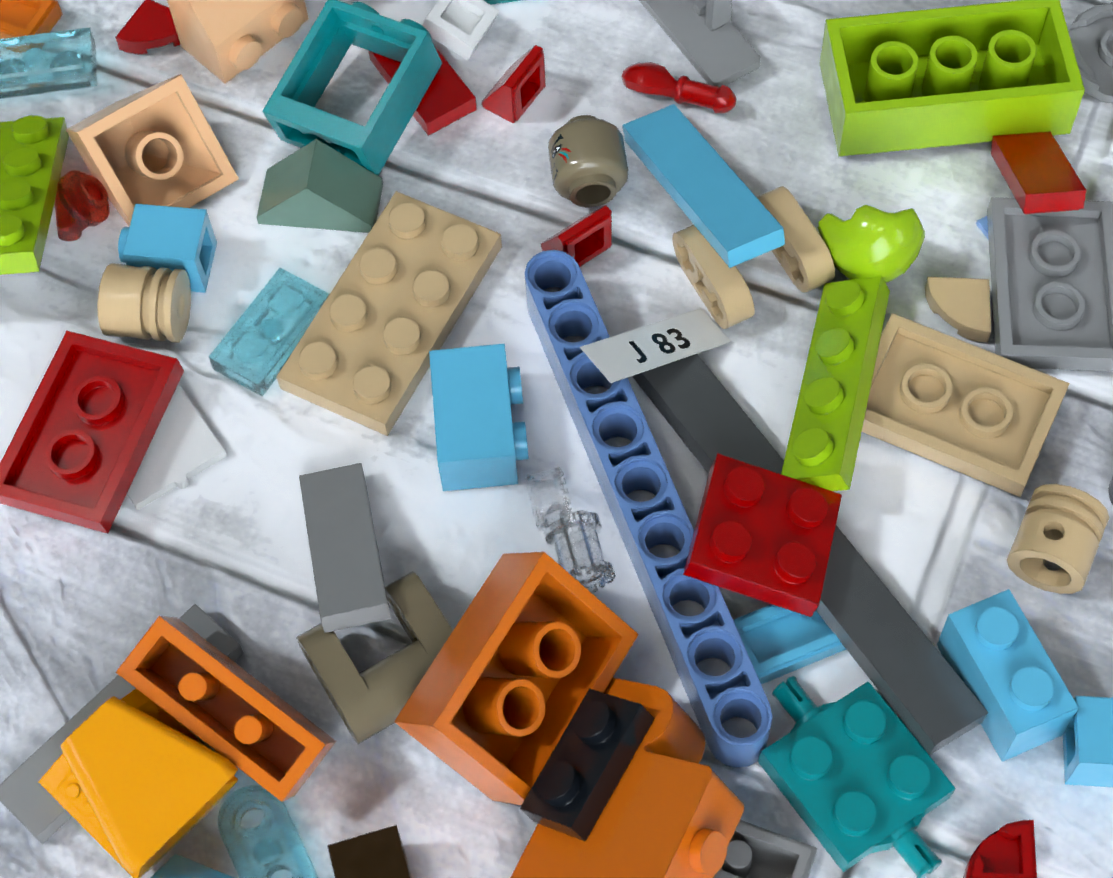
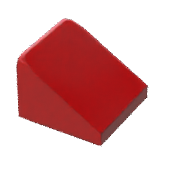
M535 45L511 65L482 100L481 106L513 124L515 121H518L546 86L543 48Z
M604 206L585 215L541 243L542 251H563L572 256L579 267L611 247L612 211L607 206Z

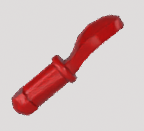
M653 62L636 63L622 72L623 84L628 89L650 95L674 98L677 104L685 102L713 109L714 113L719 114L731 111L736 105V96L729 87L725 85L718 87L693 81L688 76H681L677 81L664 66Z

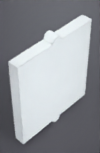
M179 384L127 492L128 497L137 510L176 487L185 489L189 485V479L227 457L226 451Z

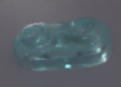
M259 785L240 788L227 797L218 814V829L240 878H270L279 870L292 872V878H318L317 871L284 802L278 800ZM248 811H263L264 817L258 826L249 829L241 826L242 817Z

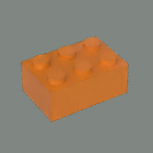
M547 553L502 554L394 722L492 801L522 805L589 688L604 693L639 634Z

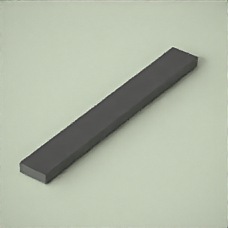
M698 354L632 376L708 474L717 453L781 474L784 463L782 457ZM836 525L820 604L816 611L832 632L836 634L843 646L923 748L931 755L980 725L987 716L988 711Z

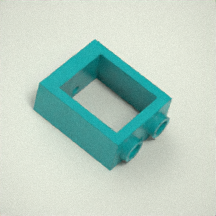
M327 0L262 112L281 141L302 148L313 140L318 139L379 176L442 65V61L432 42L431 34L419 23L410 19H402L398 22L381 16L375 9L361 2H353L350 5L339 0ZM351 44L401 62L365 126L315 108Z

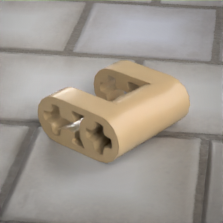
M781 186L758 196V200L784 229L785 245L771 251L797 289L802 293H807L825 283L833 281L835 278V267L830 251L790 191ZM695 225L673 233V247L679 264L716 323L722 329H727L753 317L755 313L753 298L737 267L729 268Z

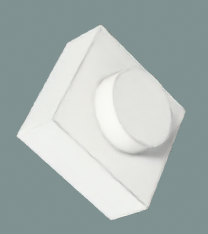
M437 0L426 16L422 26L429 31L431 38L468 61L494 23L499 10L484 0Z

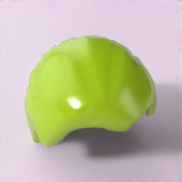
M863 205L855 210L851 219L846 221L832 213H828L818 222L819 235L830 251L835 268L848 279H870L882 275L885 282L894 280L908 270L917 258L925 239V230L913 208L888 213L868 205Z

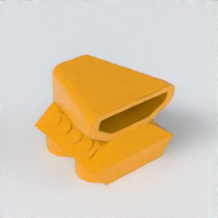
M135 688L122 699H118L115 696L110 697L72 732L60 746L63 752L38 782L133 878H141L226 796L239 779L235 776L238 768L228 758L206 747L188 728Z

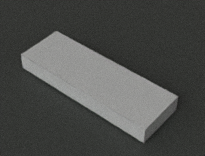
M362 463L299 475L319 613L324 633L391 619Z

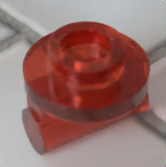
M69 171L59 179L54 203L58 238L63 241H75L82 236L84 229L89 226H98L108 218L110 211L108 194L103 184L97 178L81 171Z

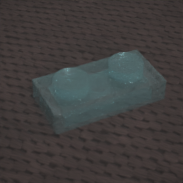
M90 27L0 39V99L97 86L96 42Z
M279 268L210 354L209 360L213 370L263 397L277 379L278 373L322 307L329 293Z

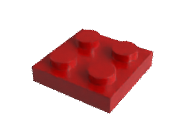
M717 453L708 475L683 575L811 617L820 604L842 494Z

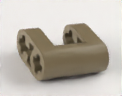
M413 571L385 587L388 602L412 643L364 671L358 672L335 632L324 633L322 623L296 637L309 665L357 744L395 723V719L453 631L425 585Z

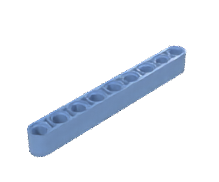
M542 251L531 258L524 272L528 313L697 721L704 733L707 745L714 757L726 766L735 768L750 766L758 761L761 751L767 748L773 718L769 701L719 587L683 575L694 529L628 378L610 383L580 348L610 336L578 263L572 256L563 251ZM551 287L562 288V290L557 292L544 291ZM569 336H580L585 338L584 340L579 342H568L563 340ZM596 385L608 389L599 394L584 391V389ZM614 437H622L628 439L631 443L622 447H614L606 444L605 441ZM635 490H645L654 494L655 497L649 501L638 502L633 501L626 495ZM667 544L678 549L679 554L670 558H660L650 553L649 550L656 545ZM691 600L702 605L705 610L695 616H685L676 612L673 606L680 601ZM707 658H717L727 663L730 671L720 676L706 675L699 670L697 664ZM740 717L753 723L757 732L745 738L733 737L724 730L722 724L730 718Z

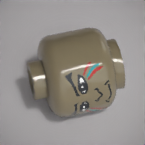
M581 115L570 119L565 125L557 129L550 138L548 154L554 189L560 196L572 201L573 204L587 208L604 205L613 200L616 193L627 182L628 165L624 140L621 132L615 125L591 115Z

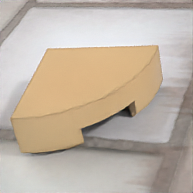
M927 277L925 296L933 313L939 314L948 324L958 329L957 334L963 338L988 343L991 334L989 279Z

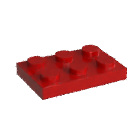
M66 331L0 462V504L108 534L184 373L178 359Z

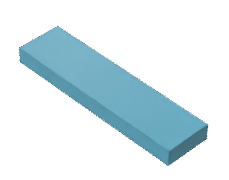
M675 104L622 125L625 142L729 268L785 245L784 229Z

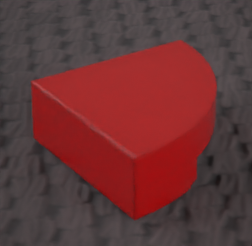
M144 0L115 37L119 49L132 54H147V49L162 47L173 43L174 47L180 45L170 8L152 0Z
M1022 820L1006 824L984 839L970 857L963 878H1037L1034 820Z

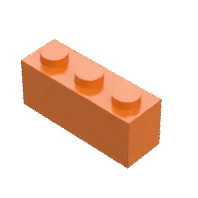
M159 616L116 671L123 679L214 750L228 758L236 767L281 802L297 794L336 742V740L177 617Z

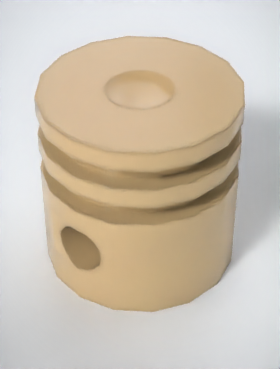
M109 264L102 274L97 301L98 321L102 334L109 337H131L142 340H150L152 338L156 341H165L167 339L170 342L179 343L187 331L190 317L191 287L187 272L183 269L172 271L169 268H159L157 270L150 266L134 267L126 264Z
M1046 484L1036 488L1006 560L1009 569L1023 581L1045 591L1059 594H1073L1081 591L1104 534V529L1110 518L1107 509L1090 494L1071 486ZM1050 561L1062 568L1055 571L1049 570L1044 564Z

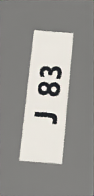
M699 308L581 346L580 348L606 379L613 383L730 343L731 340L703 309Z

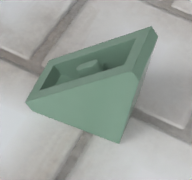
M315 139L267 169L256 218L258 224L369 233L377 220L383 181L378 175Z

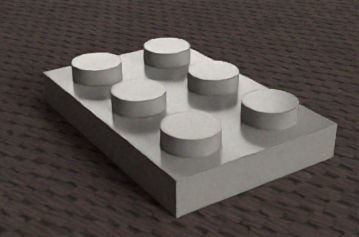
M991 197L987 209L995 354L1030 368L1113 371V201H1085L1084 209L1075 211L1025 214L1015 198Z

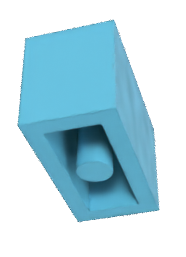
M505 344L429 351L437 461L443 492L518 484L516 461L529 459L525 421L512 423L511 405L523 404L520 366L507 368Z
M1009 589L948 615L937 647L945 660L988 711L981 726L1001 761H1006L1062 736L1079 707Z

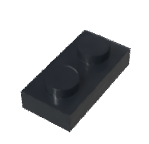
M589 688L520 809L533 822L586 842L651 726L654 717L639 703Z

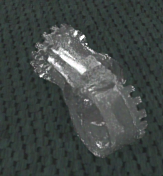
M559 467L526 475L528 495L538 531H543L547 544L554 546L558 564L585 588L590 587L592 592L598 591L597 586L603 588L605 583H612L616 576L613 565L604 560L598 538V533L602 528L600 518L597 513L584 510L572 511V508L569 507L571 501L566 496V494H569L568 488L564 489L566 480L565 478L561 479L564 476L562 468Z

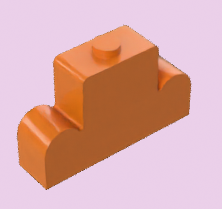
M613 677L604 693L641 704L654 717L651 726L586 842L537 824L511 878H714L715 874L723 866L727 855V847L744 812V804L709 766L698 764L703 757L706 746L704 733L666 690L653 685Z

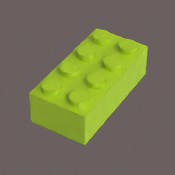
M1018 0L826 19L819 64L838 157L992 142L993 136L1050 131L1052 135L1071 133L1085 89L1060 0Z

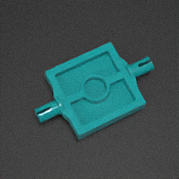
M795 676L787 678L786 683L784 681L781 682L773 690L772 695L776 697L795 721V725L790 733L762 750L757 762L842 872L869 854L889 850L892 847L896 849L915 873L916 878H925L927 874H931L943 861L936 856L916 829L925 815L950 799L956 788L870 682L867 681L837 702L823 704L818 707L797 682Z

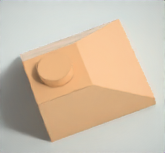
M182 75L174 76L121 99L66 129L93 178L129 227L135 204L190 208L239 180Z

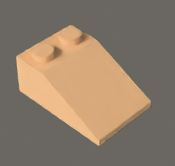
M167 0L181 47L225 84L241 71L251 68L263 54L284 38L295 34L301 25L308 20L305 0Z

